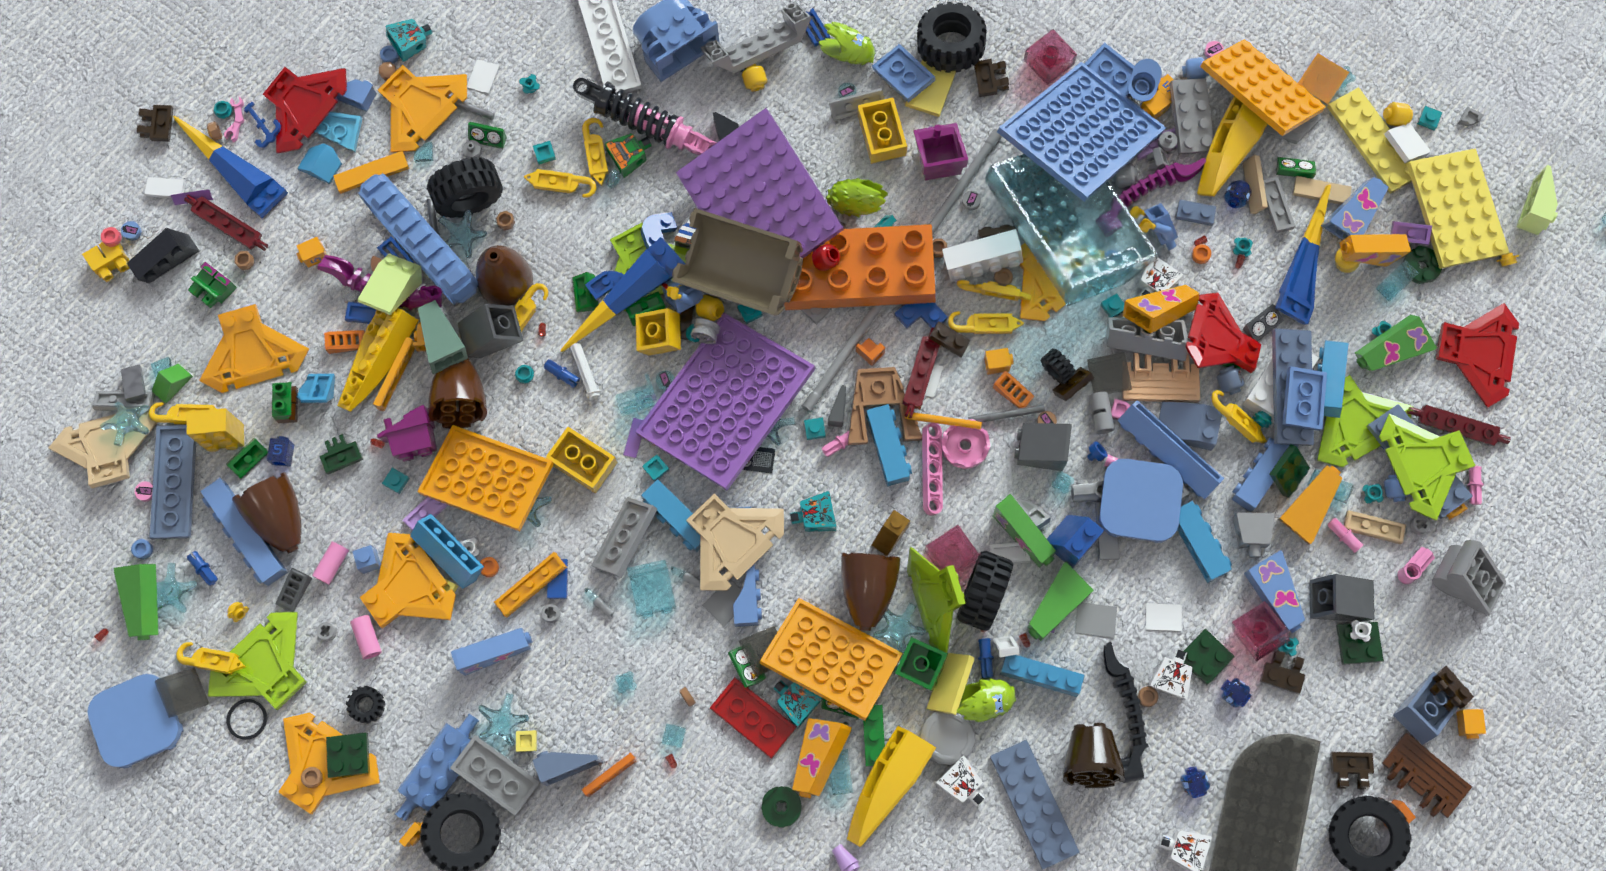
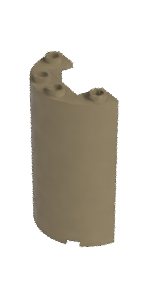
M694 208L689 218V226L696 228L691 237V247L686 253V263H677V266L674 268L672 281L774 316L779 315L785 309L783 307L784 303L790 302L800 278L803 258L800 257V252L802 253L803 251L801 243Z

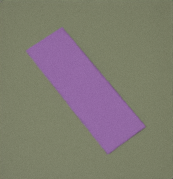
M209 189L171 195L174 205L188 204L184 201L186 195H190L196 200L201 196L207 200H213Z
M633 418L623 454L625 456L637 457L642 437L638 436L635 431L643 422L642 419Z

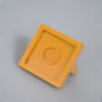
M1317 53L1297 84L1304 87L1310 94L1329 104L1350 72Z

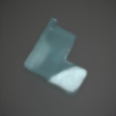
M648 373L644 374L647 385L615 396L622 417L654 407L657 403Z

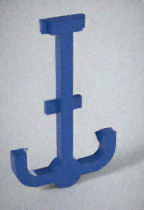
M249 102L244 111L246 113L250 112L258 123L256 127L258 129L261 128L266 135V140L261 143V139L256 140L255 143L258 147L265 148L269 143L275 141L276 135L281 130V125L275 119L273 121L275 130L270 133L264 125L265 119L261 120L252 107L255 104Z

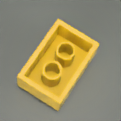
M894 98L858 105L857 115L870 163L906 156L907 144Z
M226 408L187 412V435L207 451L216 452L222 448L236 450L238 447L244 446V424Z
M568 426L545 457L553 461L555 468L595 494L618 463L615 456Z

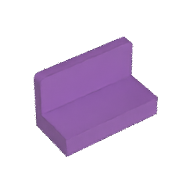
M1392 221L1390 234H1406L1408 242L1429 244L1432 226Z

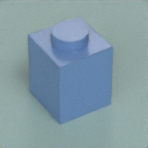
M372 545L352 551L357 569L361 573L365 574L380 569L381 563L378 552Z

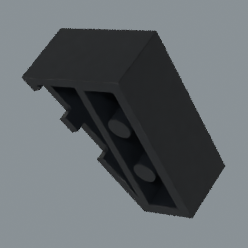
M165 228L136 254L127 265L138 281L151 283L198 253L199 249L189 234Z

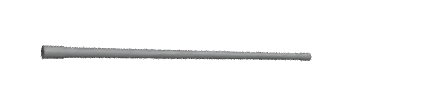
M994 129L991 132L984 146L929 223L932 224V235L990 151L1001 139L1002 136L997 133L998 129ZM884 305L872 306L818 385L802 404L804 410L812 412L821 395Z

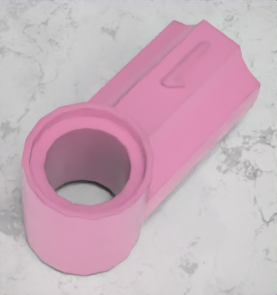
M1420 547L1404 567L1398 571L1397 576L1400 582L1411 584L1417 580L1435 559L1433 552L1428 548ZM1407 570L1411 571L1413 577L1407 574Z

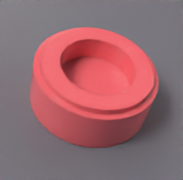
M108 227L102 231L101 241L106 246L114 247L121 242V233L116 228Z

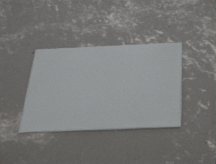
M731 579L728 582L732 586L727 591H716L702 605L722 626H725L734 617L733 604L742 591Z
M1081 603L1077 607L1075 633L1115 638L1117 607Z

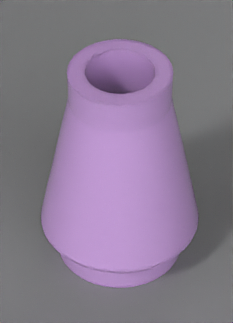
M842 844L832 850L841 871H857L860 868L858 865L859 861Z

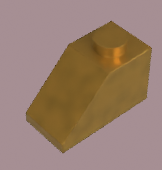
M893 510L871 546L885 556H888L909 527L910 520L896 510Z

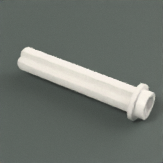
M575 343L570 349L585 386L586 397L589 400L598 399L601 391L597 389L581 344Z

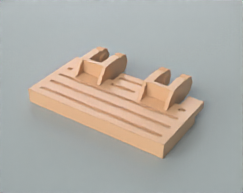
M1134 353L1133 371H1131V362L1122 363V401L1199 403V368L1195 364H1190L1189 354L1186 356V361H1183V369H1178V360L1171 359V372L1169 371V363H1152L1151 370V355L1148 354L1144 358L1145 369L1139 368V353Z

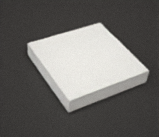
M1410 123L1390 129L1384 134L1404 163L1427 156L1431 152Z

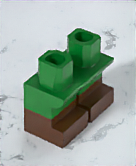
M292 382L272 383V417L278 423L298 422V406L296 405L298 404V388L292 386Z

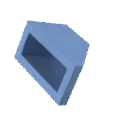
M355 79L347 82V92L343 96L339 93L337 99L367 112L377 93L370 82L366 80L362 82Z

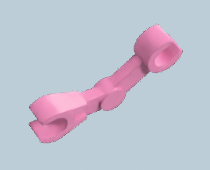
M240 96L238 104H235L233 98L230 100L236 117L233 125L224 132L226 140H228L229 135L233 134L231 137L233 142L237 141L239 128L245 121L242 114L244 102Z

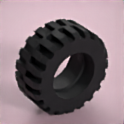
M947 2L944 5L941 3L936 8H930L928 13L925 12L918 23V53L931 68L935 67V70L940 72L944 70L945 73H951V71L957 73L961 72L962 69L967 70L971 68V65H976L984 55L987 33L985 21L977 10L973 11L971 6H964L963 3L959 2L957 4ZM955 32L966 38L960 42L949 43L937 37L943 33Z
M471 157L470 159L456 160L435 171V174L431 175L428 180L427 190L433 206L439 215L446 218H461L466 215H473L476 212L479 213L483 209L489 208L491 204L496 203L502 195L503 186L495 165L490 160L483 157Z
M988 551L980 552L964 592L966 604L959 607L957 613L959 622L983 631L991 628L1013 570L1014 564L1010 559Z
M466 792L449 794L438 800L425 815L420 829V843H422L424 854L427 855L429 861L435 864L438 869L442 871H474L493 856L500 842V820L496 816L493 806L490 807L488 801L484 798L481 799L476 794H466ZM467 814L478 823L480 829L479 840L467 852H453L442 842V825L452 815Z
M1373 796L1356 797L1342 804L1334 813L1328 830L1329 844L1332 852L1339 862L1350 871L1396 870L1406 860V856L1410 852L1412 835L1410 834V826L1404 814L1391 802ZM1364 816H1372L1380 819L1387 826L1390 841L1384 852L1376 856H1366L1354 849L1349 839V831L1357 819Z

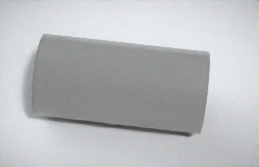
M1097 392L1089 395L1096 434H1106L1114 431L1108 393Z

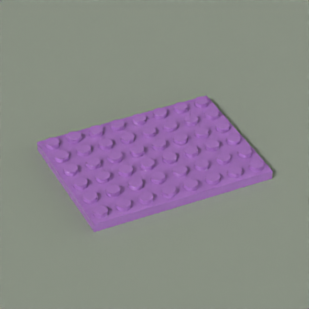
M767 108L676 172L698 209L799 241L803 248L802 253L800 252L801 258H804L844 230Z
M723 313L716 322L720 326L716 343H701L635 432L638 436L727 491L816 367Z

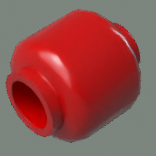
M831 244L822 245L812 253V262L820 271H827L839 264L840 253Z

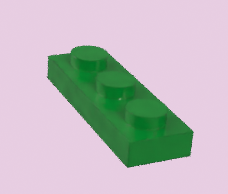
M874 705L866 721L863 720L866 767L874 766L885 747L883 705Z

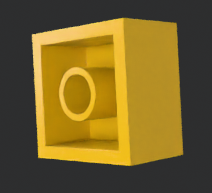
M666 308L635 314L636 349L638 352L650 356L681 350L680 313Z

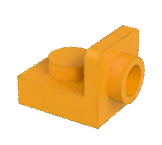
M414 822L399 840L404 847L414 846L420 840L419 834L421 833L422 823Z

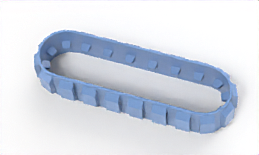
M374 174L361 184L360 191L357 193L366 206L412 259L421 266V269L433 283L441 288L442 293L452 304L464 303L476 293L478 281L470 270L385 174Z

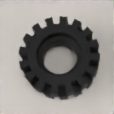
M1052 348L1040 360L1042 366L1045 367V371H1048V374L1058 383L1065 384L1076 374L1073 364H1070L1071 361L1067 360L1066 356L1062 355L1057 349Z
M359 686L357 690L351 691L352 695H348L349 701H346L348 706L346 710L354 720L368 724L371 721L375 722L377 717L382 716L381 712L385 710L383 707L385 701L383 700V695L378 690L368 686ZM364 697L371 698L373 706L368 712H361L358 707L359 701Z

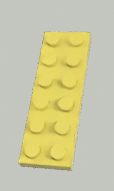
M1359 87L1328 104V110L1376 176L1389 187L1387 191L1390 194L1412 182L1407 163L1403 162L1384 135L1390 130Z

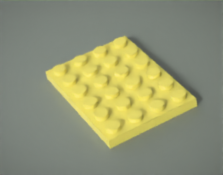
M1476 148L1407 163L1425 224L1432 226L1430 240L1440 269L1509 253Z

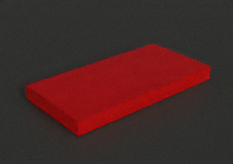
M735 677L710 707L715 714L771 759L797 728L748 687L745 688L743 683Z

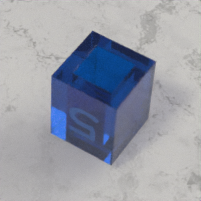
M278 436L277 439L270 438L267 461L271 465L291 467L295 444L288 437Z

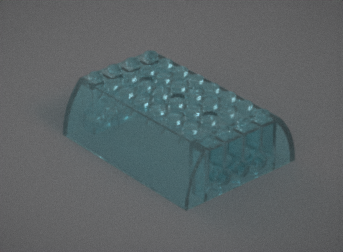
M1025 154L990 165L985 177L986 185L1067 306L1125 285L1158 256V253L1109 182H1106L1084 202ZM1055 232H1059L1061 236L1056 235ZM1075 262H1079L1081 266L1076 265Z

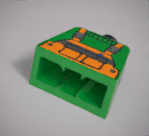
M632 133L605 143L608 154L623 178L646 162L644 150L652 147L647 137L637 141Z

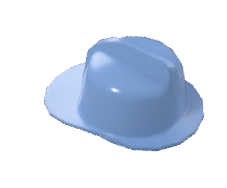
M1143 59L1136 63L1128 82V91L1137 101H1148L1157 92L1162 71L1156 61Z

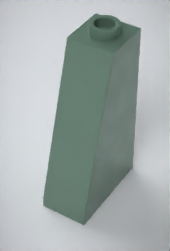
M434 300L419 307L420 322L432 374L434 375L453 364L468 359L464 344L437 302Z

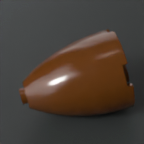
M502 245L491 246L482 252L477 261L475 276L478 281V288L483 298L490 304L514 305L522 299L527 290L534 284L533 273L529 264L520 253L510 247Z
M469 359L453 364L434 374L429 393L428 416L432 422L436 421L442 424L443 428L451 429L452 425L460 428H469L471 423L483 421L487 416L484 388L475 367ZM456 400L459 401V412L456 411Z
M283 472L278 479L276 476H272L247 488L241 497L237 494L232 498V501L240 515L256 534L272 547L281 552L287 551L289 554L299 549L297 545L301 543L302 527L295 491L286 472Z
M864 553L841 554L843 594L854 624L860 626L859 630L871 631V627H876L887 611L897 585L900 557H886Z

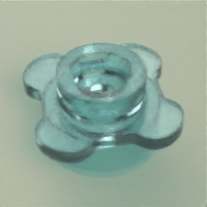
M1349 66L1343 67V69L1350 73L1341 84V88H1345L1348 83L1354 82L1356 79Z
M1059 471L1051 485L1053 488H1058L1063 494L1069 492L1070 485L1074 483V478L1063 471Z
M628 671L626 674L616 675L615 681L619 686V693L624 694L628 690H635L637 688V684L633 679V672Z

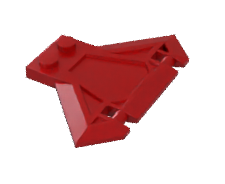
M286 67L282 69L262 94L276 105V120L281 125V130L276 135V153L299 150L304 145L300 142L303 137L306 136L309 139L338 103L335 100L337 95L340 93L343 96L347 92L346 68L298 77Z
M1218 292L1199 295L1198 301L1202 305H1196L1188 338L1192 342L1187 341L1185 346L1196 367L1203 368L1235 363L1250 373L1255 371L1261 343L1241 332Z
M1505 303L1464 327L1444 322L1441 324L1436 360L1456 364L1487 408L1507 397L1510 390L1504 387L1505 382H1511L1517 336L1512 335V330L1519 329V322Z

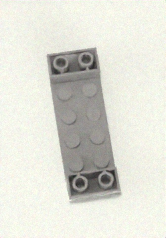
M797 2L790 3L781 9L784 18L783 23H778L774 27L761 31L757 35L746 38L742 42L729 46L726 49L717 40L709 41L700 48L714 66L736 73L799 43L811 21V17Z

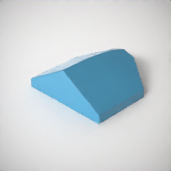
M323 143L309 148L297 169L330 184L334 178L333 175H336L342 163L335 150Z
M308 374L307 380L298 391L297 398L301 403H327L334 398L335 375Z

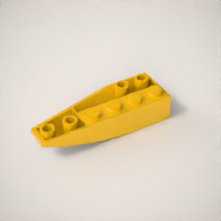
M1235 96L1227 108L1211 143L1197 191L1198 195L1214 197L1261 138L1267 126L1264 120Z
M399 308L391 315L376 310L361 340L338 402V407L351 412L372 392L391 369L406 337H410L419 321L418 319Z
M899 726L896 727L864 784L847 836L848 841L859 847L866 842L914 785L927 762L932 757L936 749L935 746L909 730Z

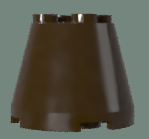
M1094 723L1093 726L1074 725L1062 771L1064 783L1070 786L1078 783L1079 785H1084L1085 788H1108L1115 786L1117 781H1125L1124 768L1111 729L1106 728L1105 723Z

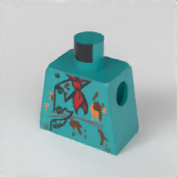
M414 19L385 26L386 37L403 62L426 48V36L432 34L428 24L419 27Z
M829 491L800 501L801 511L790 513L792 525L803 523L805 532L836 531V522Z
M780 680L773 688L781 695L777 700V705L797 728L801 726L822 701V697L794 682L787 686Z

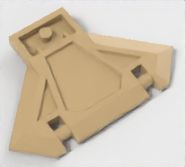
M128 411L80 423L79 429L73 430L72 426L65 427L48 448L87 469L88 485L91 488H96L130 478L128 459L158 422L150 419L149 411H135L131 415H129Z
M715 494L697 509L686 522L700 535V590L727 591L732 586L728 582L732 577L737 580L742 577L773 546L770 540L774 536L780 539L784 535V509L729 508ZM766 527L769 531L764 535L761 531ZM725 568L727 572L722 576L719 572Z

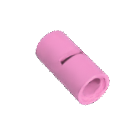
M332 541L312 576L330 585L349 550Z
M369 615L353 619L350 624L362 658L365 660L380 655L382 651Z

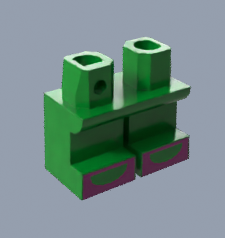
M204 262L200 266L202 270L197 276L191 278L193 283L188 291L196 298L205 291L207 294L201 301L211 308L217 302L222 304L237 287L232 281Z

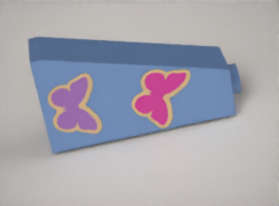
M1375 177L1365 181L1321 226L1341 240L1350 235H1364L1389 187L1382 180Z
M1280 550L1247 570L1244 575L1283 633L1289 630L1291 633H1294L1302 628L1300 624L1305 621V617L1284 554Z
M519 628L453 650L451 655L457 671L466 676L530 650L532 639L529 632Z

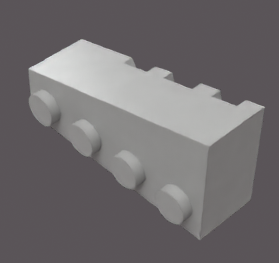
M1108 317L1105 335L1107 347L1186 361L1187 349L1185 346L1188 336L1185 320H1175L1159 330L1149 333L1126 318Z

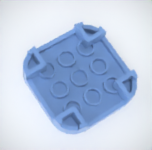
M1118 459L1112 462L1105 470L1103 476L1100 512L1098 515L1102 528L1108 535L1113 537L1119 536L1153 541L1155 543H1162L1170 539L1177 531L1180 518L1183 479L1179 471L1167 464L1133 459Z
M143 674L106 689L93 697L87 710L88 719L104 762L110 766L125 769L160 752L176 747L181 732H183V724L179 722L168 691L170 687L166 681L155 675Z

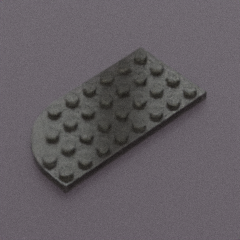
M1276 734L1252 743L1241 752L1232 765L1228 776L1209 871H1296L1321 741L1294 734Z

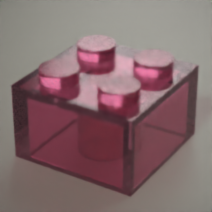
M1052 29L1026 49L1024 61L1048 85L1075 64L1077 53Z
M956 525L925 547V552L936 568L942 570L947 566L954 565L958 575L974 565L979 556V553L959 525Z
M1265 601L1232 621L1234 634L1256 662L1290 641L1289 630Z

